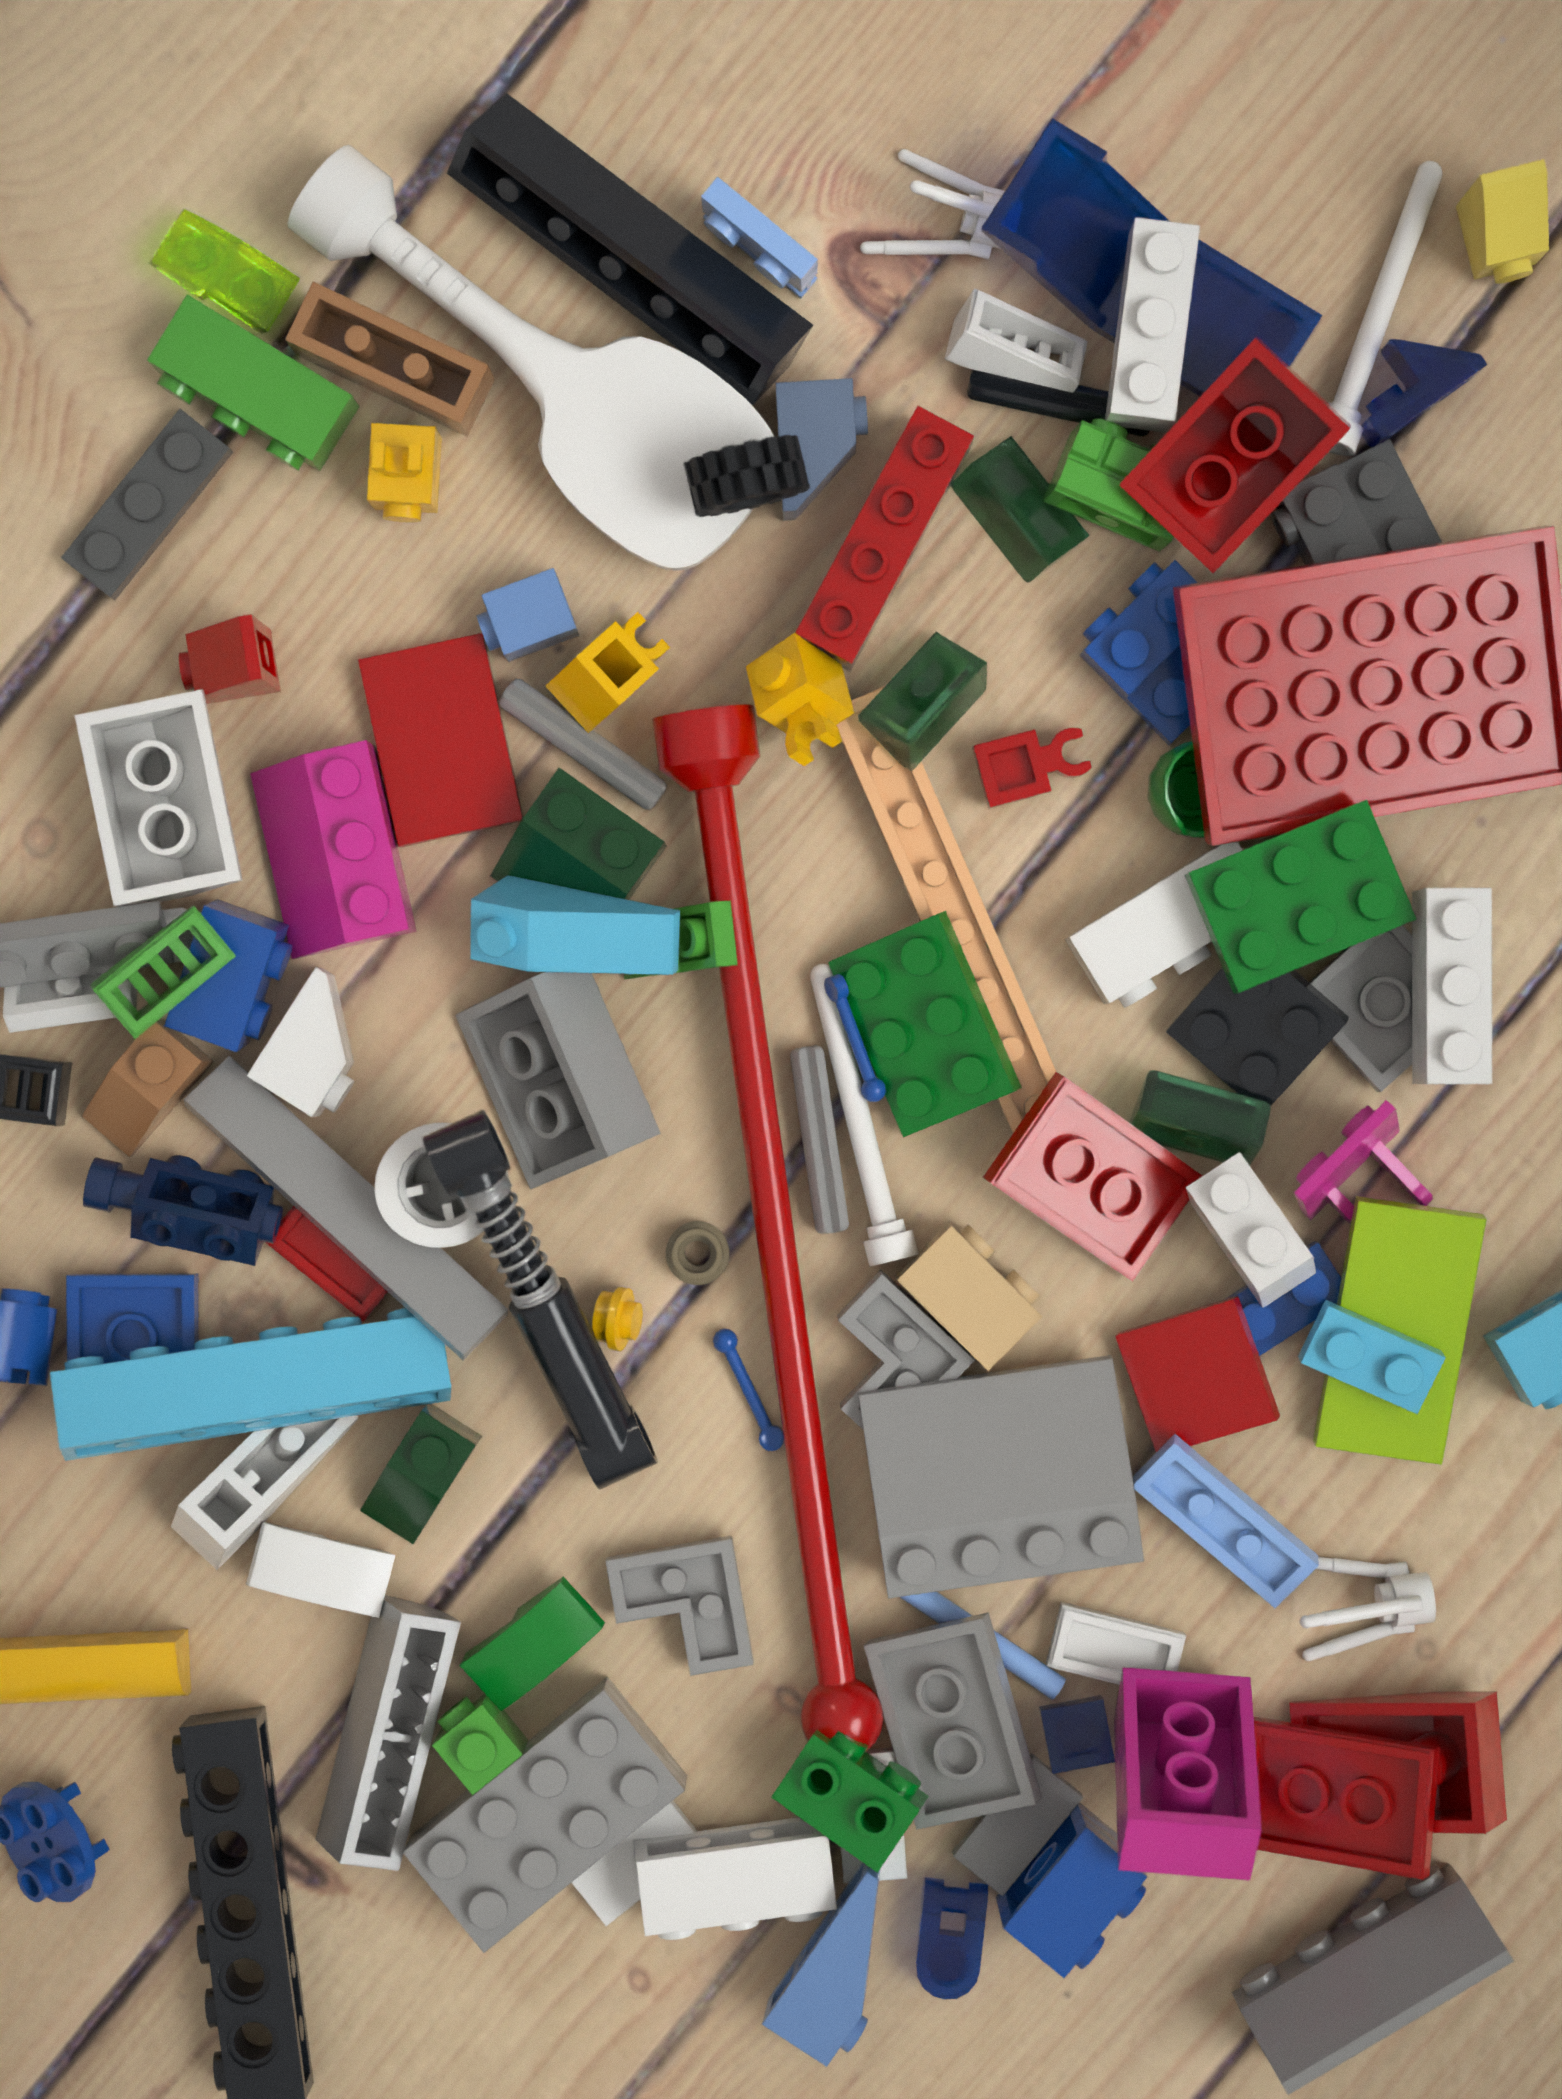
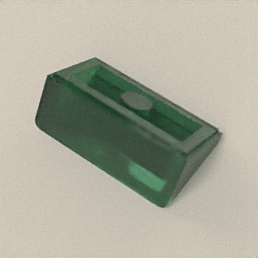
M1010 436L972 462L952 482V488L1015 570L1028 583L1036 579L1086 540L1089 534L1073 514L1043 502L1049 483L1014 438Z
M935 632L858 715V720L902 766L912 771L984 693L987 687V662Z
M1151 1070L1144 1080L1129 1123L1160 1145L1223 1163L1240 1152L1250 1166L1263 1146L1271 1107L1266 1101Z

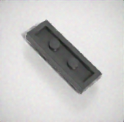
M179 409L61 558L109 597L116 600L233 454V451L183 410Z

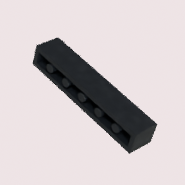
M505 93L465 129L446 174L684 354L697 360L717 374L750 404L754 405L791 365L813 327L812 323L509 94Z

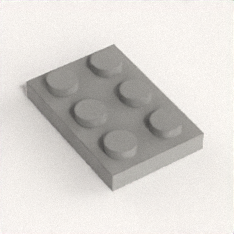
M989 1612L870 1639L864 1645L897 1764L912 1772L921 1782L919 1789L929 1796L914 1818L916 1830L1027 1807L1038 1803L1042 1798Z

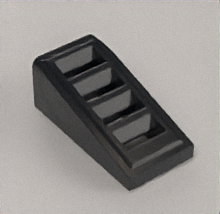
M0 1054V1119L50 1126H64L72 1062ZM10 1069L20 1070L16 1106L5 1105ZM33 1072L44 1073L39 1109L29 1108Z

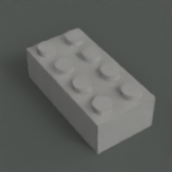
M607 1676L528 1740L523 1755L472 1796L466 1790L410 1836L403 1854L482 1952L485 1953L683 1793L686 1787L687 1774Z

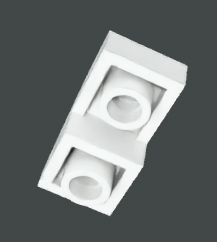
M262 1522L246 1585L319 1605L379 1618L395 1555L387 1551L328 1539L316 1533Z

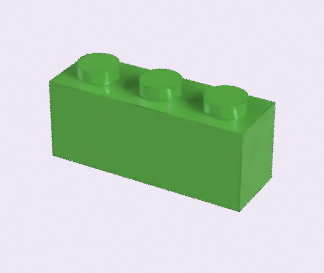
M188 294L147 359L156 371L162 374L156 383L161 388L187 404L191 403L195 395L216 407L211 416L215 421L243 438L249 429L257 432L271 441L266 448L269 454L299 471L304 462L321 471L360 407L354 397L345 390Z

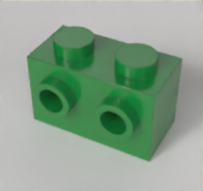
M816 1730L771 1798L878 1873L929 1796L919 1789L921 1786L920 1780L905 1767L895 1762H889L886 1766L869 1753H864L868 1748L867 1744L860 1743L840 1731L829 1739Z

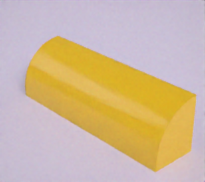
M188 1629L0 1638V1704L188 1696L191 1693Z

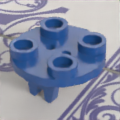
M22 1782L13 1787L2 1798L0 1805V1843L6 1846L9 1857L18 1869L17 1880L20 1889L33 1902H41L45 1898L55 1902H72L83 1895L92 1886L96 1873L95 1860L110 1850L104 1838L91 1844L85 1826L68 1803L81 1794L76 1782L64 1788L59 1787L56 1790L39 1782Z

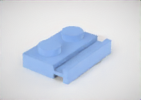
M717 177L701 196L702 210L705 213L703 216L705 226L723 243L732 248L736 245L755 261L753 264L757 270L770 282L782 289L786 286L801 299L817 280L818 259Z

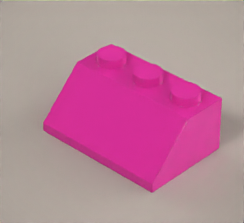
M364 740L306 753L250 773L283 922L289 925L286 936L288 943L292 945L291 958L293 960L417 932L376 747L373 744Z

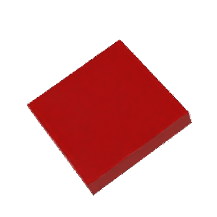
M1238 1295L1127 1329L1115 1336L1156 1452L1174 1434L1179 1436L1189 1446H1193L1277 1421L1280 1417Z

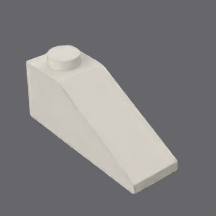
M358 1416L254 1431L178 1505L171 1528L218 1570L261 1527L262 1522H265L354 1425Z

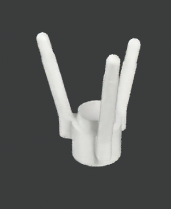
M902 149L898 153L900 161L969 194V196L919 180H914L910 185L911 191L916 194L964 210L960 232L970 234L971 238L970 240L865 241L860 245V250L864 254H968L989 259L992 247L1009 250L1019 216L1021 200L1004 196V190L984 186L928 158L921 157L907 149Z
M1318 1557L1319 1566L1316 1569L1383 1578L1385 1583L1375 1585V1603L1305 1615L1301 1617L1300 1625L1303 1628H1312L1376 1617L1383 1623L1308 1648L1303 1651L1302 1656L1305 1661H1313L1390 1635L1414 1632L1416 1624L1434 1622L1436 1618V1602L1429 1574L1427 1572L1409 1574L1406 1562L1380 1564Z

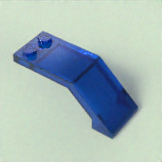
M1052 118L981 227V231L1091 330L1115 344L1128 235L1136 217L1161 221L1169 220L1107 162V151ZM1198 239L1180 385L1201 397L1257 336L1291 368L1320 324L1323 315Z

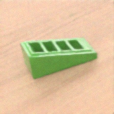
M193 905L91 983L90 986L133 1038L136 1039L235 958L236 955ZM186 930L193 934L211 956L201 964L178 938ZM167 946L190 971L180 980L158 955ZM147 962L169 987L160 995L155 992L138 972ZM126 979L131 982L148 1002L139 1011L118 988Z

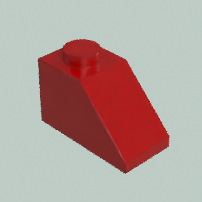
M252 614L238 616L185 634L188 651L179 653V668L182 682L186 691L193 689L194 691L204 690L206 704L281 692L271 629Z

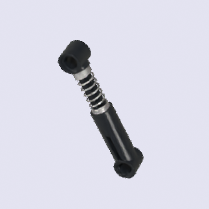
M482 1109L423 1136L422 1140L427 1155L444 1190L450 1197L453 1195L459 1196L467 1209L466 1211L476 1214L478 1219L474 1226L476 1228H483L485 1234L482 1242L490 1243L492 1246L489 1256L491 1258H498L500 1264L497 1271L506 1273L508 1277L504 1285L512 1288L510 1293L512 1301L510 1302L509 1310L573 1432L579 1453L596 1487L601 1490L657 1464L658 1460L648 1434L632 1405L629 1406L572 1288L565 1277H558L554 1268L546 1265L548 1255L538 1250L540 1240L538 1237L531 1236L532 1224L523 1221L525 1210L522 1207L515 1206L518 1196L515 1192H511L512 1184L506 1175L507 1170L510 1169L509 1160L486 1112Z

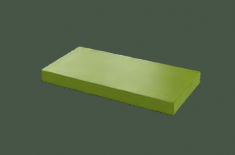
M1356 1196L1337 1305L1437 1348L1443 1352L1446 1358L1418 1414L1325 1374L1313 1438L1316 1447L1442 1465L1487 1221L1483 1214Z

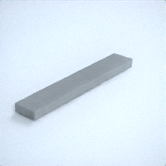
M228 1056L184 1099L185 1107L464 1361L508 1315V1309L444 1250L415 1244L392 1230L378 1209L375 1188L267 1089L247 1076L248 1072L233 1058Z

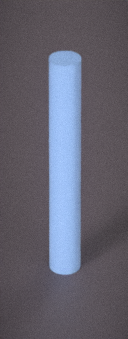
M938 1592L900 1597L939 1624L972 1616ZM994 1630L1004 1668L1053 1700L1064 1686L1066 1678Z

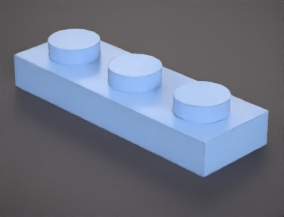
M1176 1434L1132 1477L1134 1489L1274 1608L1319 1566L1318 1555Z

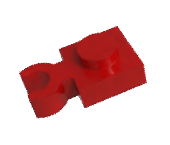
M1035 729L974 745L972 750L988 809L1050 793L1052 790L1047 774L1056 772L1067 778H1076L1086 774L1092 768L1090 761L1070 764L1062 756L1063 745L1066 742L1082 738V729H1064L1055 735L1049 745L1042 747L1039 745Z

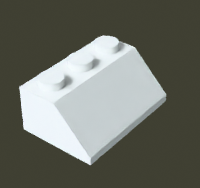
M200 689L75 715L114 906L120 907L155 901L165 902L243 881L204 690Z

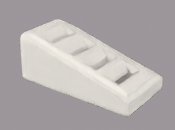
M974 288L955 317L945 360L969 369L1073 393L1079 385L1088 341ZM1050 353L1060 355L1059 363L1049 359Z

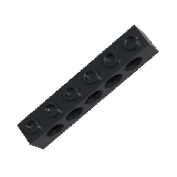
M265 1706L190 1715L179 1727L180 1735L173 1736L172 1757L176 1773H185L188 1798L181 1800L180 1818L184 1836L193 1837L196 1854V1861L189 1863L188 1878L191 1897L193 1901L201 1900L204 1925H198L197 1950L200 1963H210L213 1988H207L205 1991V2012L208 2026L210 2028L218 2027L221 2051L214 2052L213 2056L215 2086L218 2091L226 2090L227 2099H306L314 2079ZM215 1767H226L232 1770L239 1780V1792L229 1795L218 1792L210 1782V1770ZM223 1831L239 1833L247 1843V1855L231 1857L225 1854L219 1847L218 1833ZM234 1894L246 1896L255 1906L256 1917L250 1920H240L233 1917L226 1907V1897ZM241 1958H249L256 1961L263 1969L264 1980L257 1983L243 1981L235 1972L234 1961ZM248 2022H258L265 2025L271 2032L273 2042L265 2046H257L250 2043L243 2034L242 2025Z

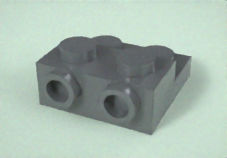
M1390 439L1339 465L1335 464L1301 481L1276 507L1277 510L1271 513L1273 525L1280 539L1286 547L1295 544L1305 565L1442 543Z

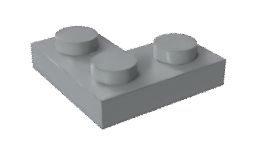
M882 1270L837 1315L838 1321L881 1359L840 1402V1409L862 1429L863 1423L858 1393L886 1387H901L920 1384L921 1382L955 1379L975 1361L974 1357L942 1325Z
M732 1535L606 1558L616 1624L680 1613L690 1676L753 1665L754 1660Z

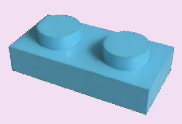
M1325 1300L1298 1355L1300 1363L1415 1414H1418L1446 1358L1443 1352L1437 1348L1328 1300Z

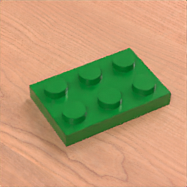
M1367 800L1184 875L1234 994L1417 919Z
M946 911L828 962L833 975L840 974L847 982L849 989L847 1000L877 1078L881 1079L886 1085L885 1096L903 1138L1022 1088Z

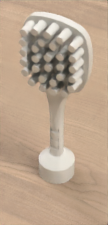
M351 145L339 148L326 159L309 179L295 201L288 218V228L330 261L368 256L373 253L494 350L519 377L539 405L542 427L538 448L543 464L565 498L586 520L632 555L662 569L673 571L686 570L699 565L733 536L753 509L747 508L739 512L730 514L726 512L719 516L711 517L710 515L706 517L696 516L684 463L693 457L703 456V453L722 450V447L744 444L746 441L755 439L759 441L773 436L771 429L761 415L739 392L697 360L661 342L641 336H623L602 347L581 348L554 337L526 322L495 301L395 222L397 214L393 180L388 174Z

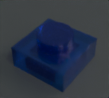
M1101 1695L1039 1706L1052 1774L1115 1762L1104 1700Z

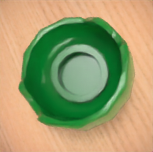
M1190 741L1182 743L1160 756L1149 775L1148 801L1154 816L1172 832L1191 838H1205L1193 742Z

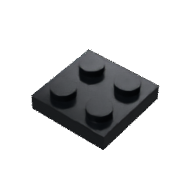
M1222 967L1175 1019L1166 1032L1263 1115L1343 1028L1349 1016L1295 970L1234 994Z

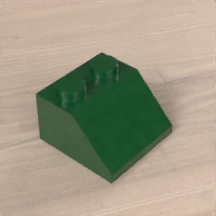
M559 767L521 820L490 876L496 881H500L509 875L630 900L667 845L662 839Z

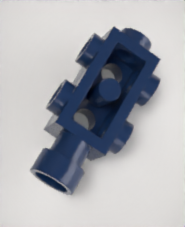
M182 1155L172 1156L167 1161L150 1158L144 1174L123 1170V1164L120 1162L95 1157L90 1166L83 1193V1206L86 1208L108 1213L114 1207L131 1211L130 1238L147 1241L157 1246H169L212 1256L223 1261H234L252 1266L256 1265L263 1243L274 1244L283 1213L282 1206L273 1204L274 1187L264 1184L257 1174L242 1169L234 1170L228 1176L202 1170L201 1166L194 1159Z

